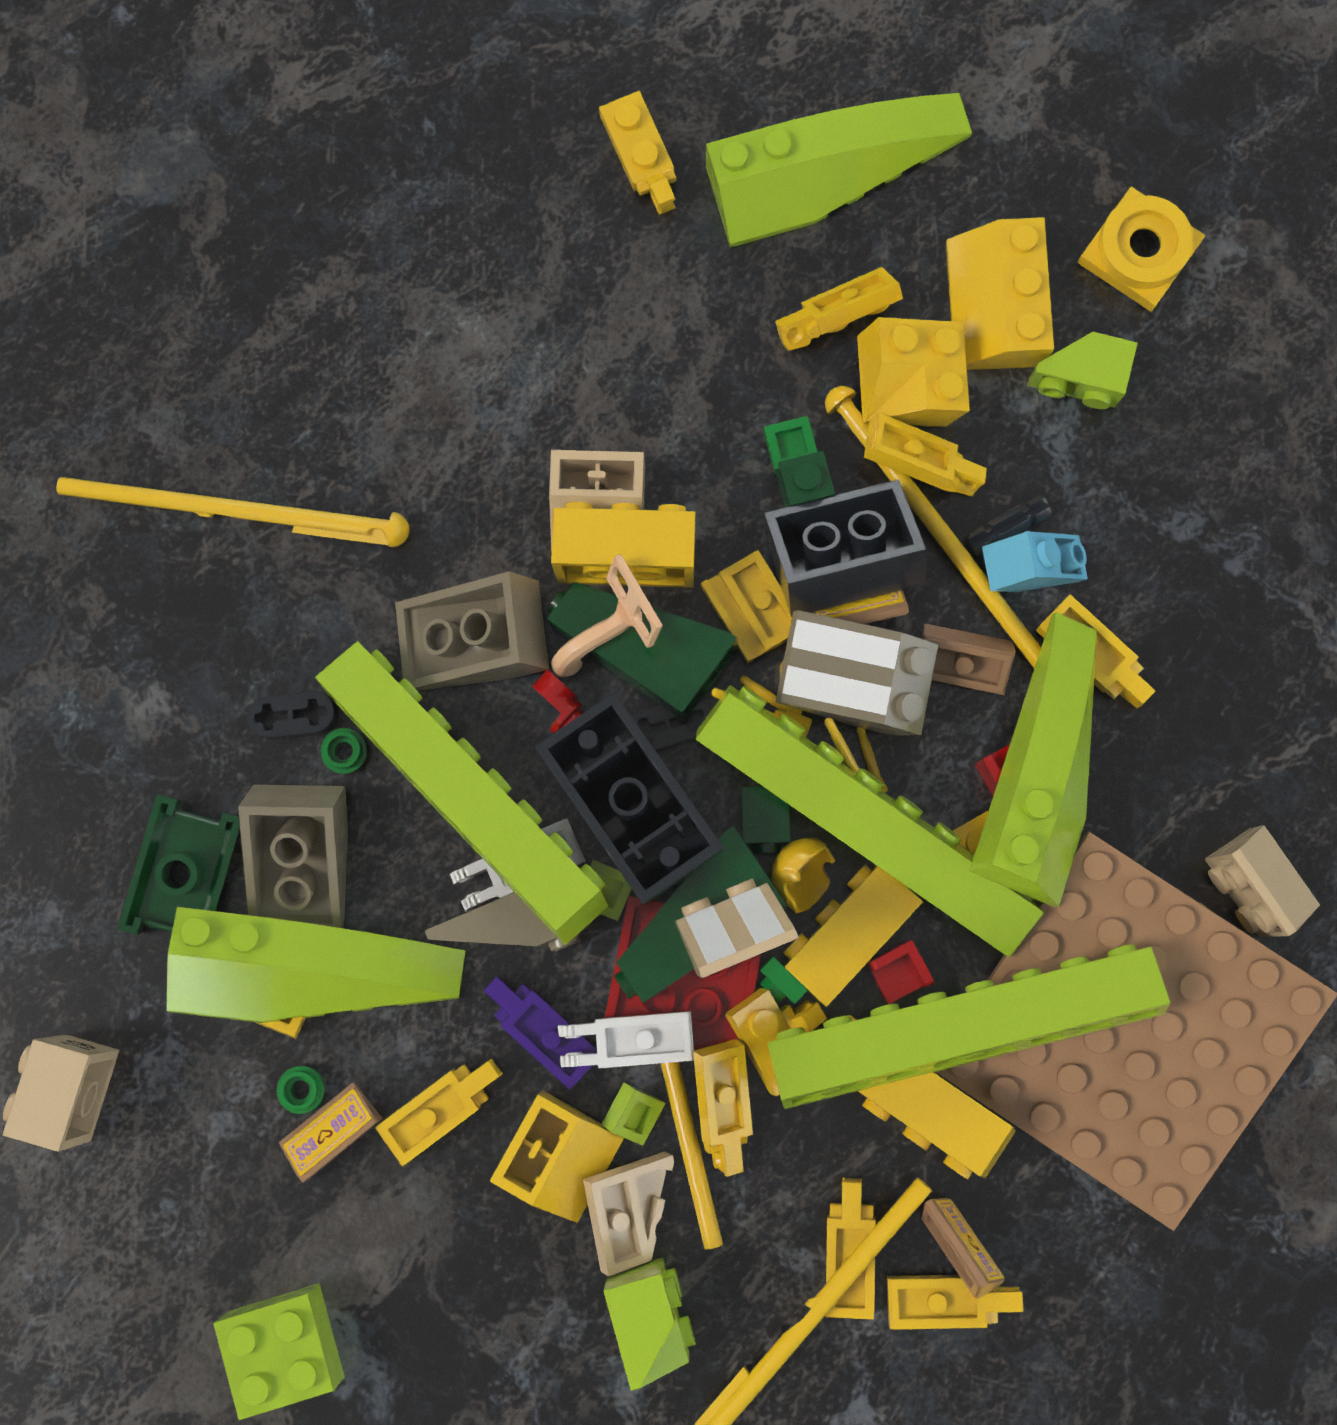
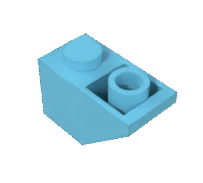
M1027 531L982 546L990 591L1021 592L1088 579L1085 568L1087 561L1086 552L1080 543L1079 535Z

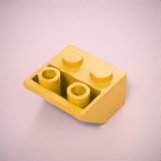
M542 1090L535 1098L490 1182L531 1206L578 1223L588 1205L583 1179L606 1172L624 1138L610 1132L600 1122Z

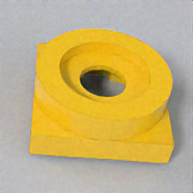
M1131 186L1116 208L1110 213L1077 263L1152 312L1206 235L1192 227L1185 214L1170 201L1156 196H1145ZM1140 229L1153 231L1160 240L1158 253L1151 257H1141L1135 254L1130 246V237L1135 231Z

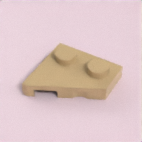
M664 1151L583 1179L600 1270L605 1275L611 1276L652 1260L657 1238L655 1229L662 1217L665 1200L660 1196L666 1170L672 1171L673 1155Z

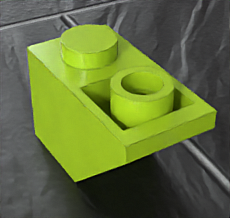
M1091 332L1039 362L1029 377L1027 386L1038 388V392L1047 397L1063 398L1066 395L1082 399V403L1091 408L1107 409L1109 406L1115 408L1126 393L1138 343Z

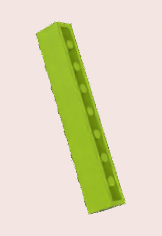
M358 641L315 677L336 705L566 946L609 906L601 892L606 886L603 880L587 864L581 869L578 868L569 858L574 852L563 838L555 831L547 836L539 828L538 824L542 819L524 799L516 804L507 795L511 790L509 784L494 768L486 773L477 764L481 759L477 751L463 737L456 742L447 733L451 726L434 707L428 712L424 710L418 703L423 699L422 696L406 678H403L398 683L390 675L394 668L381 652L375 649L370 654Z
M729 685L698 728L696 734L697 741L1008 957L1013 954L1044 914L1036 899L970 872L975 853L971 854L958 845L962 839L954 831L940 822L935 827L920 818L923 811L901 795L896 800L881 791L884 784L865 769L860 768L856 773L842 763L845 757L830 744L821 741L818 746L803 736L806 729L786 714H782L778 719L765 710L763 707L767 702L751 689L743 686L738 691Z
M1134 944L1124 945L1110 950L1107 953V958L1090 962L1087 956L1076 957L1061 963V969L1042 974L1039 968L1028 969L1013 975V981L994 985L992 980L980 981L965 988L966 993L947 997L945 992L932 993L919 998V1005L900 1009L898 1004L884 1005L873 1009L870 1012L871 1017L852 1021L851 1016H840L824 1022L823 1029L805 1033L804 1028H792L782 1031L776 1035L777 1040L767 1042L784 1109L1165 1015L1171 1002L1152 947L1137 950Z

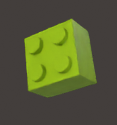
M319 1283L228 1311L213 1323L238 1420L332 1392L345 1378Z

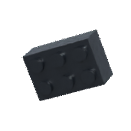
M899 479L764 513L768 549L791 617L793 611L797 610L810 613L926 584V547Z

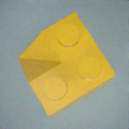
M878 317L857 336L863 424H869V421L876 413H882L908 425L946 427L970 411L963 322Z

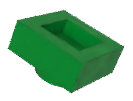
M808 416L764 426L763 433L774 474H777L778 462L818 452Z
M772 956L759 969L765 976L760 985L764 989L769 990L779 1003L787 997L795 1004L808 991Z

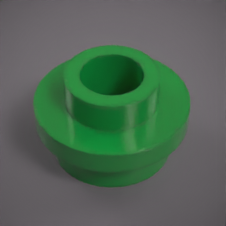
M349 728L336 729L330 732L322 742L321 758L326 767L335 773L351 774L356 772L367 759L368 748L366 741L355 730ZM343 744H350L353 748L351 757L341 760L338 757L339 747Z
M308 1066L290 1068L280 1077L277 1084V1097L280 1104L287 1111L295 1114H305L314 1110L322 1102L325 1094V1084L322 1076L315 1069ZM299 1080L305 1081L309 1085V1094L306 1098H300L295 1094L294 1087Z

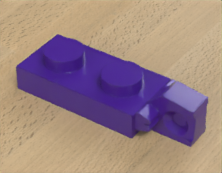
M497 976L485 988L484 992L501 1006L494 1015L502 1023L500 1026L571 1090L592 1065L561 1067L560 1056L566 1055L569 1052L596 1053L597 1048L583 1035L579 1038L568 1039L559 1037L558 1026L570 1023L534 990L531 991L524 984L515 992Z

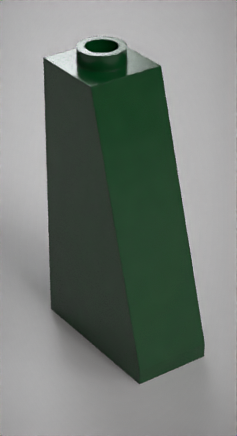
M574 582L567 592L562 590L553 599L548 609L550 615L547 620L554 632L569 641L586 629L613 615L617 608L618 598L616 595ZM653 608L663 626L652 647L646 648L635 627H630L620 635L587 653V655L686 722L697 704L703 699L739 650L737 637L730 632ZM642 611V622L650 634L651 625Z
M734 826L727 829L718 839L724 847V851L687 876L616 962L621 971L615 974L614 977L629 1000L638 995L642 1003H644L694 969L675 922L684 917L681 910L682 907L706 897L709 898L711 906L730 899L726 889L750 879L754 880L756 887L768 883L782 908L787 906Z

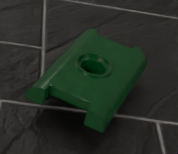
M157 794L116 930L139 935L142 934L145 925L172 933L177 907L216 911L240 830L239 816L222 812L220 820L180 810V799ZM177 860L184 862L190 870L189 881L183 887L174 884L170 878V868Z

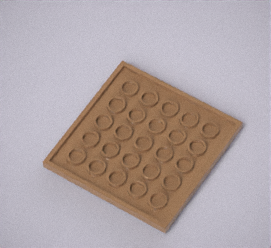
M1087 831L1077 846L1059 907L1039 902L1044 914L1010 957L1004 954L987 980H992L994 985L1013 981L1012 976L1024 970L1039 968L1043 974L1061 969L1060 964L1072 958L1087 956L1090 962L1107 958V953L1110 950L1124 945L1134 944L1137 950L1152 947L1171 1002L1165 1015L936 1072L1174 1231L1335 1000L1337 993Z

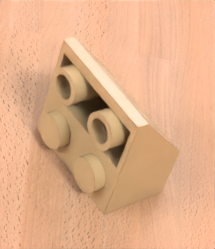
M551 450L549 491L551 552L553 508H565V504L568 502H587L593 505V509H612V505L616 503H632L638 505L640 510H644V452Z
M1264 825L1248 829L1205 858V861L1211 868L1208 871V875L1215 887L1221 893H1228L1238 907L1235 910L1238 920L1249 933L1254 934L1256 932L1258 937L1290 936L1320 906Z

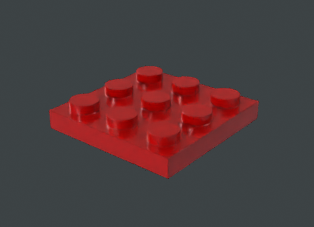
M628 896L616 962L665 903L650 901L644 906L639 898ZM761 954L703 978L697 976L695 969H693L644 1003H642L638 995L630 1000L628 999L614 977L615 974L621 971L615 962L605 1018L691 1011L694 1051L734 1039L740 1042L725 1014L754 993Z

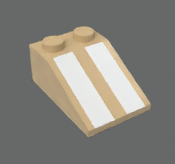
M750 879L726 889L730 899L711 906L709 898L706 897L681 908L684 917L675 922L697 976L701 978L799 938L793 924L768 883L756 887L754 880Z

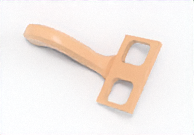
M621 554L614 557L606 577L618 598L616 611L609 618L569 640L557 651L551 661V666L558 677L562 678L576 674L582 667L581 658L620 635L630 627H635L646 648L654 645L663 625ZM618 570L627 583V594L617 578ZM642 611L651 625L650 634L642 622Z

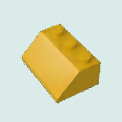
M1045 218L1000 219L947 239L946 253L951 321L963 322L967 370L1036 367L1039 362L1048 358L1054 350Z
M568 502L565 504V508H553L551 564L558 584H573L576 582L583 585H610L606 579L614 557L621 554L639 586L694 588L695 512L686 511L685 506L677 504L661 505L658 507V510H640L638 505L632 503H616L612 505V509H593V505L587 502ZM618 570L617 578L621 586H627V583L625 582L623 576Z

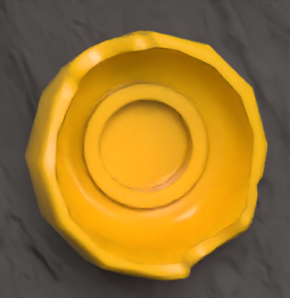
M816 837L795 840L783 847L774 860L769 873L770 881L786 905L795 913L810 909L820 900L831 883L824 865L826 862L833 864L835 859L827 845Z

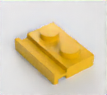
M759 550L722 570L713 578L701 583L703 591L727 631L737 637L739 651L747 664L788 640L792 617L782 588Z

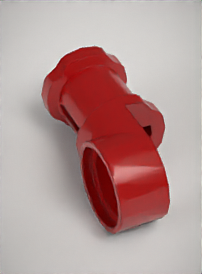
M546 670L532 685L541 696L561 713L550 727V732L553 734L584 713L581 710L582 704L576 699L577 696L550 671Z

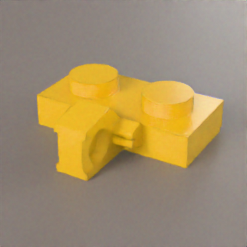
M763 988L754 992L725 1014L738 1039L745 1045V1051L767 1090L774 1096H778L780 1093L767 1042L777 1040L776 1035L792 1028H804L805 1033L811 1032L827 1019L817 1002L813 1003L805 1000L794 1009L787 1004L779 1008L770 991Z

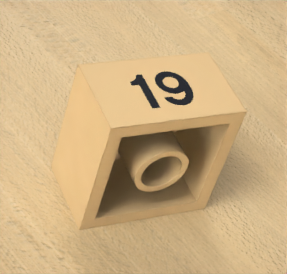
M70 1035L33 1039L32 1044L28 1045L23 1051L19 1061L18 1072L22 1075L17 1091L10 1095L4 1107L3 1120L7 1122L2 1135L57 1152L91 1142L119 1050Z

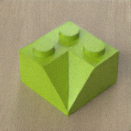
M661 1257L607 1276L603 1291L630 1390L642 1388L689 1363L688 1347L696 1345L688 1315L679 1317L677 1307L682 1306L680 1298L682 1297V1291L675 1268L666 1270L664 1259Z

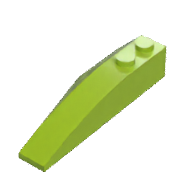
M959 93L888 100L793 119L707 143L706 169L729 245L734 247L816 224L825 219L831 211L846 203L850 205L864 197L865 192L883 182L887 184L900 177L902 172L919 162L923 164L970 138L972 131Z
M1057 612L1051 616L970 867V872L1053 907H1059L1086 820L1097 630Z
M177 907L168 950L167 1011L269 1023L277 1022L279 1019L324 1016L327 1013L352 1010L356 1012L372 1010L374 1007L403 1006L459 999L466 952L419 941L325 925Z

